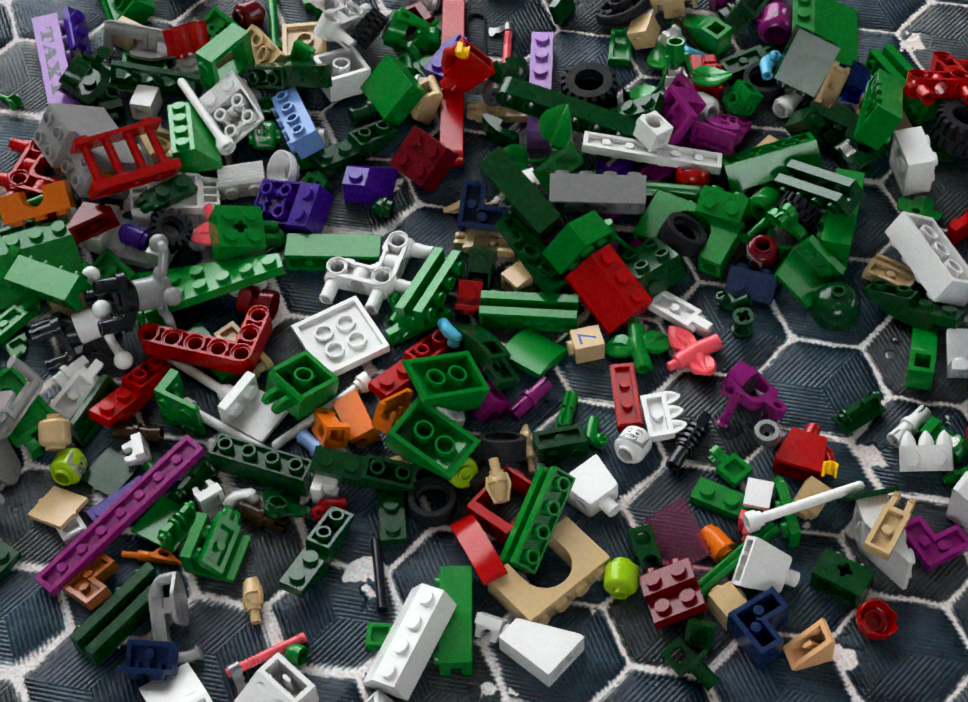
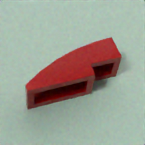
M473 513L450 525L459 545L484 586L508 573Z

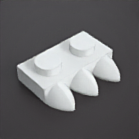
M663 391L640 396L647 432L652 442L674 439L675 434L687 426L686 422L675 419L684 409L671 405L680 398V394L672 391Z
M943 430L939 434L935 445L930 433L924 431L919 438L918 445H916L913 435L906 431L902 436L899 446L900 472L953 471V443L950 435Z

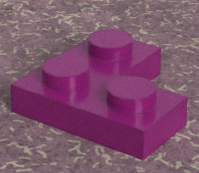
M919 515L909 520L905 528L906 544L913 550L915 556L927 571L968 551V536L959 524L935 534L923 517Z

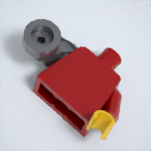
M463 37L455 45L446 47L441 59V66L445 77L439 81L440 86L447 92L456 85L464 92H471L478 96L482 93L485 104L492 107L499 106L500 104L497 103L495 96L500 84L491 82L488 79L495 74L492 59Z
M761 420L755 425V441L765 449L773 452L777 451L774 457L772 472L804 482L811 476L821 481L824 475H832L834 479L837 478L839 464L835 460L832 449L827 447V438L819 435L821 431L819 425L808 423L805 430L793 428L791 431L780 429L778 424L772 420Z

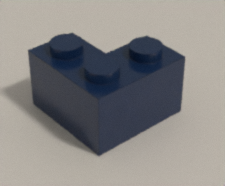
M463 179L457 222L459 230L473 229L499 232L495 227L496 222L499 218L509 214L507 207L486 205L488 184L486 181Z
M773 586L728 613L727 630L759 670L782 656L784 640L775 629L787 622L789 605Z

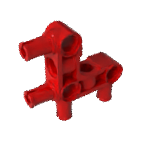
M934 51L929 70L910 69L908 71L903 94L910 98L920 99L926 106L932 105L935 99H962L968 106V59H955L950 53Z
M16 137L10 139L9 150L22 153L10 173L0 172V186L5 187L7 190L6 195L24 191L28 200L43 194L41 186L62 180L56 177L49 178L43 176L45 171H48L51 166L33 140L27 141ZM56 212L47 214L48 219L42 220V222L46 224L55 221L57 217Z

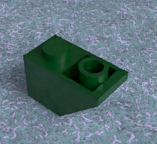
M813 105L793 112L784 126L791 137L810 131L817 140L819 152L826 155L829 154V149L836 145L840 139Z
M475 244L469 247L466 280L484 282L483 290H491L496 269L498 247Z

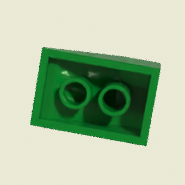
M469 350L407 359L402 362L417 393L425 404L457 412L478 409L490 390Z
M418 396L388 432L384 445L406 461L451 481L480 444L481 440L432 405L423 403Z

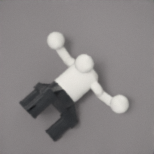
M88 266L82 271V274L88 277L87 282L91 285L93 280H99L101 277L100 271L93 266ZM98 300L92 304V307L70 316L57 311L52 313L51 317L31 324L32 329L29 330V334L32 335L31 339L35 345L56 336V338H60L66 349L65 353L45 360L50 375L60 371L59 367L62 365L69 366L81 357L83 344L101 337L98 330V321L117 318L112 316V308L109 302ZM117 333L105 335V341L115 355V366L121 370L130 368L133 363V356L121 348L114 336Z

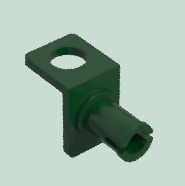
M677 637L660 653V657L680 678L686 673H692L707 691L720 680V677L703 662V657L709 652L707 649L697 656L681 638ZM680 648L684 651L685 660L682 663L673 661L671 658L672 649Z

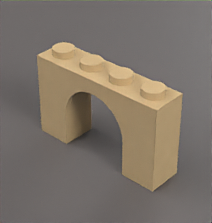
M567 516L556 524L548 546L571 569L569 576L564 582L550 588L536 587L524 580L507 563L504 566L508 573L488 584V592L515 619L519 618L547 625L550 618L556 613L564 612L569 607L571 601L578 596L582 597L585 595L590 586L597 580L601 581L604 579L605 566L610 562V556Z

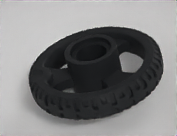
M606 0L597 8L595 18L602 26L621 25L642 15L649 7L650 0ZM639 1L635 6H633V2Z

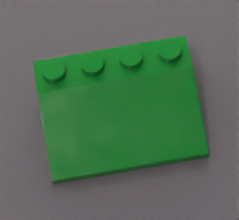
M792 0V32L795 25L798 24L837 43L841 49L835 60L840 62L839 66L851 69L849 77H857V10L834 0Z
M68 217L0 237L1 259H6L12 244L21 248L22 256L29 257L32 255L41 260L42 263L47 260L57 266V268L61 265L73 273L75 271L82 273L84 269L77 244L67 228L69 223ZM0 285V313L5 312L13 304L17 306L22 304L31 295L19 291L14 286L11 290Z

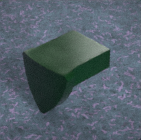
M551 0L552 2L548 6L554 24L562 25L570 14L576 10L574 0Z

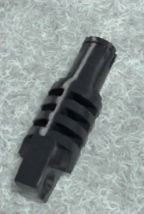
M703 410L695 421L689 420L687 426L676 439L675 449L665 463L668 469L678 472L687 457L695 454L710 431L706 426L710 421L711 414Z

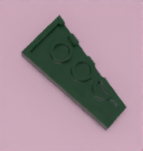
M513 212L498 219L495 227L547 298L570 286L565 280L570 271L568 270L561 275L542 254L547 245Z

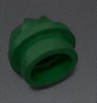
M386 196L377 198L372 203L373 214L382 220L385 218L391 219L395 210V201L390 200Z

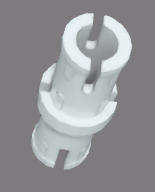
M920 405L911 415L902 418L900 424L887 434L888 442L891 445L894 444V447H899L905 432L909 431L913 436L918 433L919 427L932 416L931 411L926 407L921 412L924 405Z

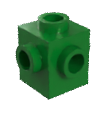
M738 79L727 90V94L722 101L727 106L726 109L731 115L748 118L756 110V106L764 96L751 82Z

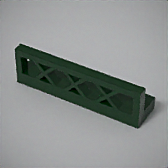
M112 60L110 83L137 87L139 84L159 87L160 91L185 95L177 84L179 78H184L196 96L199 97L202 84L200 74Z

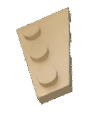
M253 24L250 25L247 31L251 40L255 64L283 62L287 56L259 27Z

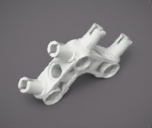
M307 0L323 11L314 28V34L325 41H336L347 52L351 51L357 41L348 33L356 28L355 26L362 17L364 18L365 14L372 9L371 6L367 3L358 6L352 0Z
M394 231L389 234L384 242L382 255L379 262L367 265L355 262L354 259L332 257L326 264L325 285L319 295L320 301L331 305L338 289L369 296L364 307L368 314L377 315L384 299L388 298L393 292L404 294L411 281L401 279L409 259L414 257L426 260L434 246L415 243V240L408 238L405 232Z

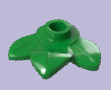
M920 195L913 200L905 197L898 199L897 209L901 212L905 211L932 217L936 222L943 216V213L933 209L934 201L928 196Z

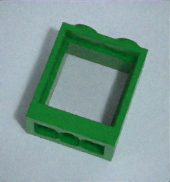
M231 23L195 53L197 67L201 75V83L207 90H210L231 71L238 76H242L245 73L246 65L255 64L249 32L234 23ZM232 51L233 58L217 70L216 63Z

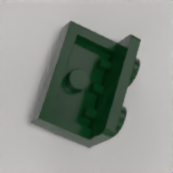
M582 423L532 432L538 463H552L558 459L579 458L589 454L588 437L585 436Z

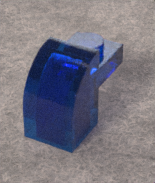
M853 60L852 66L840 63L839 66L851 69L843 87L844 91L841 100L859 104L860 96L865 93L867 83L871 79V74L863 64Z

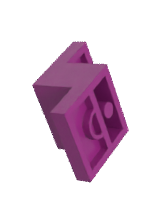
M678 74L664 92L665 100L660 111V115L674 127L668 144L675 146L679 144L706 106L704 100L683 74Z

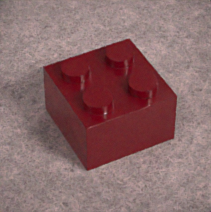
M414 125L389 164L420 187L434 193L459 154L428 132Z

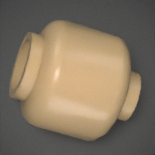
M47 414V419L41 420L38 423V442L40 446L45 447V451H59L72 443L71 421L62 418V414Z

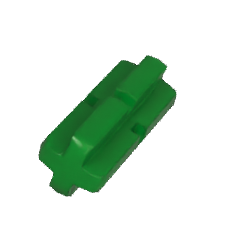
M570 390L565 392L562 408L557 419V428L571 425L573 413L578 402L577 392Z

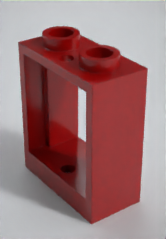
M505 464L502 469L503 472H508L512 482L511 488L526 497L532 481L526 478L519 469H513ZM484 487L467 504V516L473 513L482 529L505 545L515 520L510 525L487 509L493 501L486 487Z

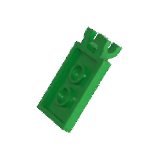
M5 367L0 371V391L12 390L16 394V398L27 380L13 368L8 369ZM39 394L15 429L7 437L16 448L24 445L34 460L43 454L40 444L36 441L38 439V423L41 420L47 419V414H56Z

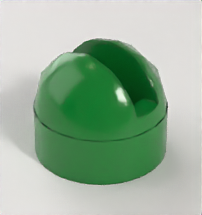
M296 643L290 645L285 651L286 659L296 667H302L309 655L308 647Z

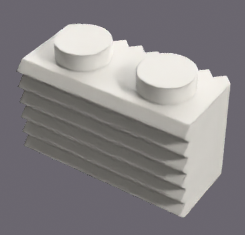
M262 160L226 165L221 169H217L218 186L222 200L257 196L262 180L266 179Z

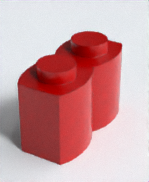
M205 19L187 22L162 30L168 56H176V59L187 58L190 52L195 54L210 41Z

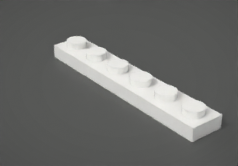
M584 131L581 150L584 153L659 166L681 167L682 170L696 169L720 175L722 153L669 144L651 152L638 139Z

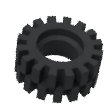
M374 7L365 14L364 18L362 17L350 36L364 50L376 40V37L383 31L389 19Z
M786 191L775 206V208L779 209L785 203L792 204L798 212V223L807 232L812 231L822 214L807 199L801 198L799 194L796 195L792 191Z
M164 208L161 212L157 211L147 228V237L150 239L154 234H163L168 239L170 254H175L176 250L179 253L183 248H186L193 235L192 221H186L188 216L186 214L181 216L182 211L179 209L175 213L174 208H169L168 212ZM169 225L174 227L179 235L177 237L166 235L162 231V226Z

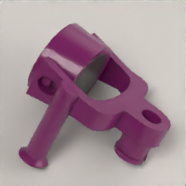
M741 361L728 372L721 384L720 394L730 399L720 418L716 419V423L723 428H729V421L739 403L752 411L761 409L765 412L761 420H772L776 423L779 419H782L787 407L776 398L778 390L754 366H749L744 361ZM754 389L764 393L761 396H749Z

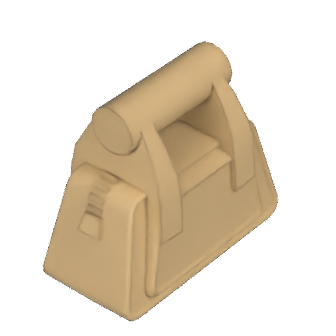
M429 75L426 79L418 81L426 91V94L411 111L414 120L426 125L431 124L443 97L434 75Z

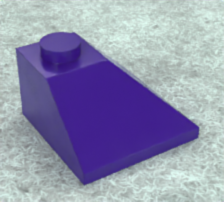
M358 164L347 166L342 181L345 202L372 204L377 198L385 196L392 200L399 171L395 168Z

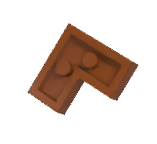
M101 553L61 587L67 595L92 611L103 604L105 599L112 594L109 588L102 582L111 578L112 574L119 569V566L115 560Z

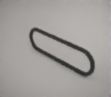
M472 13L467 16L465 21V37L469 38V19L473 16L482 17L484 20V54L487 55V19L481 13Z

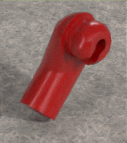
M347 497L322 498L313 507L312 517L320 521L331 505L347 510Z

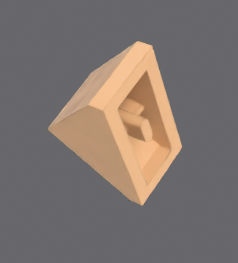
M821 618L785 644L783 651L792 671H798L832 661L836 642L826 620Z

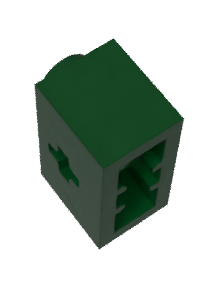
M826 548L811 573L809 585L858 609L873 585L875 571L863 563H856L846 558L841 552Z

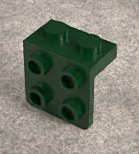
M658 237L649 238L641 245L626 251L620 256L651 298L687 278L679 254L663 243Z

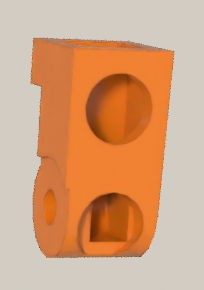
M315 409V421L312 423L311 431L322 447L347 448L350 425L347 422L341 423L337 419L336 413L331 409Z

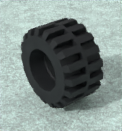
M582 61L581 64L575 63L572 65V68L568 67L566 73L562 75L561 93L610 110V108H614L617 104L616 74L612 72L609 66L605 67V64L601 62L599 64L596 61L589 63Z
M962 101L943 102L939 106L929 128V137L944 152L953 156L968 158V106Z

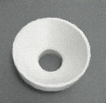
M286 150L276 151L269 160L266 179L297 182L300 177V166L295 156Z

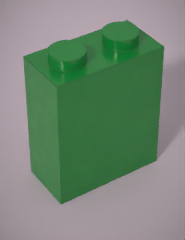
M389 54L384 57L360 87L383 119L397 126L404 121L426 94L424 88L404 63Z

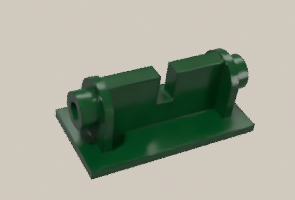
M871 391L832 416L831 419L848 436L887 411V409L881 404L882 394L879 391Z
M203 456L178 486L174 487V491L168 498L181 505L188 501L195 503L196 499L192 488L197 486L200 491L206 489L205 481L208 479L213 481L220 471L210 466L212 461L208 457Z

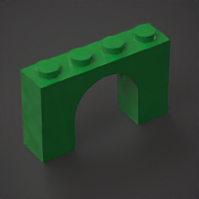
M658 190L634 229L633 239L639 238L642 243L653 237H658L661 240L659 230L669 214L674 212L687 214L696 219L709 235V239L698 256V270L721 278L741 243L739 235L745 233V222L742 221L741 226L738 227L695 214L696 202L682 199L670 192L666 193Z

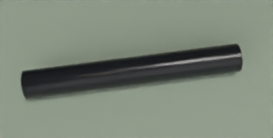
M374 538L371 540L377 611L386 612L388 604L381 539Z

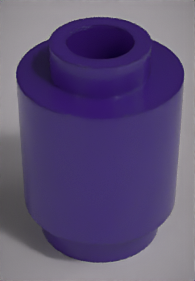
M131 221L120 227L118 236L122 244L139 251H146L149 246L147 228Z

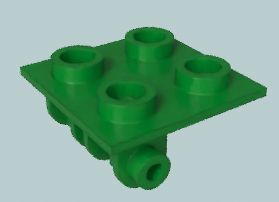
M161 496L131 529V532L174 553L189 535L197 515L195 510L197 506L193 501L184 502L181 505Z

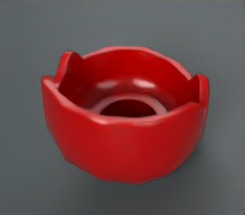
M681 167L676 168L675 181L677 184L702 186L703 189L704 185H709L710 172L705 173L696 169L682 170Z
M880 599L867 600L857 610V627L863 636L871 640H885L899 628L896 625L898 614L886 602Z

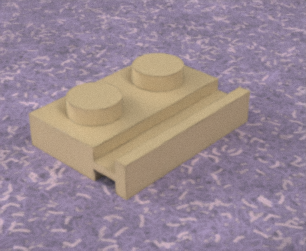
M879 253L870 261L862 274V278L870 282L873 280H885L888 284L896 286L906 285L911 287V289L916 284L914 273L910 267Z

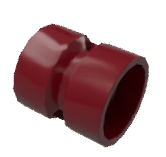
M254 285L242 288L237 298V313L246 316L251 307L263 305L268 308L271 321H273L279 309L280 294L278 291L266 288L261 291L258 286Z

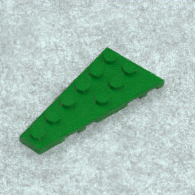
M274 253L170 268L166 277L170 279L172 287L180 289L183 297L180 304L176 306L167 305L168 310L172 313L286 274L280 254ZM153 271L137 273L138 279L149 277L153 274ZM157 308L144 310L147 321L161 317Z

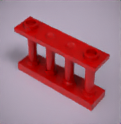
M147 117L139 121V123L89 137L82 135L73 141L69 150L70 154L82 153L94 180L88 190L91 201L178 175L182 167L180 159L175 158L171 160L167 158L155 132L162 122L161 117L153 119L152 117ZM147 134L159 161L157 164L149 166V164L145 163L134 137ZM122 140L126 141L137 166L136 170L131 172L124 170L112 143ZM104 147L114 169V177L107 179L102 177L91 149Z

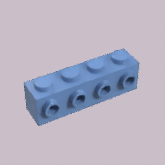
M295 86L285 91H280L271 98L274 104L271 110L293 154L297 152L302 160L326 147Z

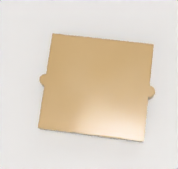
M53 486L43 498L38 500L39 502L27 515L30 519L63 530L73 518L78 516L79 511L89 500L87 497Z

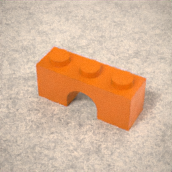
M69 179L41 186L43 200L37 207L32 206L27 201L24 191L0 197V214L3 225L11 224L12 228L26 225L25 220L34 218V222L48 219L47 214L56 212L57 216L71 213L70 208L77 206Z

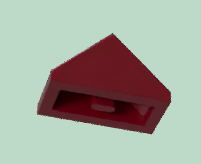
M83 201L68 223L67 228L76 244H79L120 226V223L111 206Z

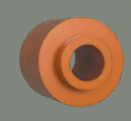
M713 524L703 527L697 535L699 545L716 563L721 562L736 548L735 543L719 527Z

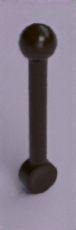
M675 16L674 22L681 27L693 48L703 52L702 48L697 46L683 24L682 16Z

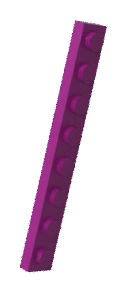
M186 434L34 577L36 582L54 598L63 589L61 587L94 560L206 454L204 448Z

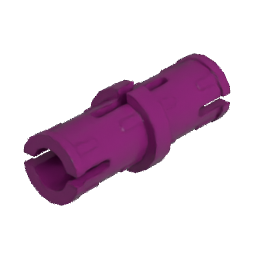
M542 376L529 390L525 389L521 397L507 408V412L511 417L513 414L515 415L513 417L514 420L518 421L531 407L535 408L539 400L553 389L550 381L545 383L546 377Z

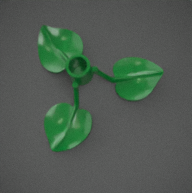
M671 37L667 39L666 47L658 43L647 58V65L657 70L663 69L660 85L657 88L652 85L637 86L631 90L630 100L659 92L663 95L665 91H662L668 68L679 67L683 64L684 60L689 73L692 75V82L700 86H717L731 78L733 73L710 66H699L694 70L689 61V53L685 52V40L680 37Z
M569 104L550 108L539 119L541 136L549 140L550 146L557 149V151L551 153L549 158L562 150L563 146L571 138L572 116ZM511 144L503 148L504 152L521 171L529 169L527 164L544 163L549 159L527 160V149L519 144Z

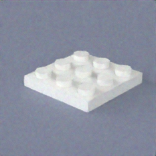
M356 295L291 325L292 332L303 349L309 351L335 376H339L390 351V345Z

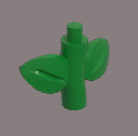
M632 317L629 320L630 326L627 328L628 335L620 334L613 337L605 345V354L614 358H627L631 356L636 372L646 374L653 370L649 353H663L668 350L670 343L668 337L659 331L649 330L645 332L644 325L639 322V318Z

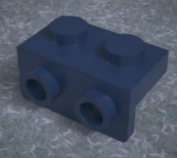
M737 263V267L730 266L724 291L735 297L748 293L752 301L772 306L776 286L779 283L774 276L775 271L761 268V271L758 272L751 270L752 266Z
M128 639L125 666H117V672H126V678L143 679V674H150L149 680L166 681V675H177L180 642Z

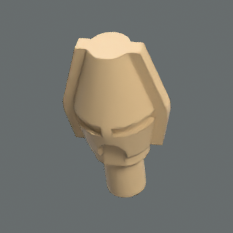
M490 458L489 465L491 471H489V476L485 480L486 490L494 504L506 503L510 501L511 479L508 472H503V469L500 468L499 458Z
M256 576L245 579L242 593V603L244 609L250 613L252 625L261 623L260 611L262 610L264 598L263 589Z

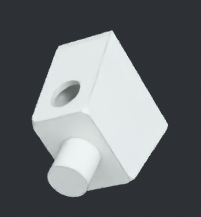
M597 454L569 473L576 479L567 498L568 503L588 517H593L601 510L609 517H613L619 512L621 507L615 501L618 497V484Z
M747 535L731 582L733 585L766 591L773 586L780 593L784 584L796 587L800 580V573L789 569L792 562L791 556L761 538Z

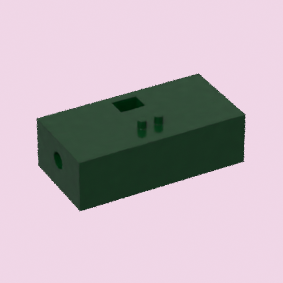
M500 146L478 163L482 179L487 182L509 211H512L542 241H545L563 227L561 214Z

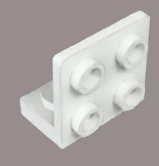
M948 328L946 330L947 378H968V329Z
M249 371L241 377L217 406L222 422L262 444L288 414V411L285 410L282 413L280 412V414H275L271 411L273 403L265 405L261 401V396L265 392L258 388L256 375Z

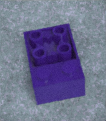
M263 179L253 206H261L263 221L277 222L283 232L321 234L334 196L321 184Z

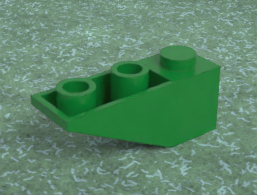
M689 13L682 17L683 24L697 46L707 53L715 54L717 58L731 47L732 27L717 17ZM674 19L667 23V27L671 28L672 25L676 24ZM681 29L682 36L685 37V38L688 40V38L686 37L685 33H684L683 30Z
M912 327L905 387L930 391L937 354V328L928 332Z

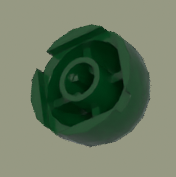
M507 57L504 63L493 62L495 74L488 78L491 82L501 84L503 78L508 76L529 82L530 68L528 62L523 57Z
M832 281L824 284L816 291L812 300L811 315L814 321L822 328L828 329V327L836 328L835 331H842L851 328L858 321L861 311L860 297L849 284Z

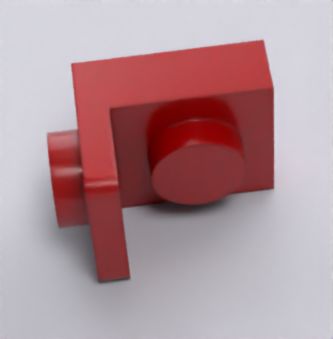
M459 279L457 304L454 305V309H460V314L474 315L475 311H479V306H481V290L484 289V282Z

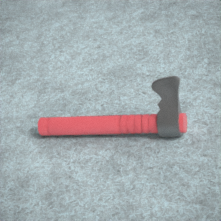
M506 22L500 27H490L488 29L491 38L497 34L504 36L502 63L506 62L505 58L511 57L512 36L515 30V25L512 22Z
M302 632L244 661H236L227 665L225 671L229 679L232 678L238 695L247 685L244 682L243 672L258 664H262V662L268 661L277 652L280 654L285 653L286 649L292 644L306 643L307 638Z

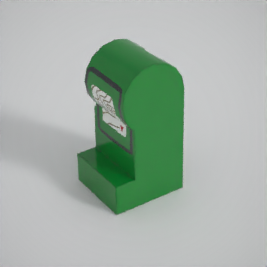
M931 416L920 429L916 445H918L919 438L924 431L930 433L936 445L939 434L945 430L952 439L954 465L958 464L968 452V441L964 437L953 434V432L941 426V421Z

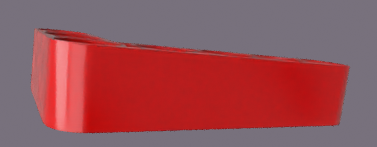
M255 305L248 310L235 341L154 323H147L141 326L138 330V336L145 354L232 374L244 375L247 371L252 373L256 368L271 334L272 322L268 308L263 305Z

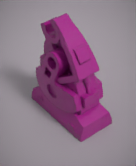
M729 114L714 115V117L707 118L705 122L695 120L692 126L690 143L732 157L735 147L743 141L746 133L751 131L752 122H747L745 116Z

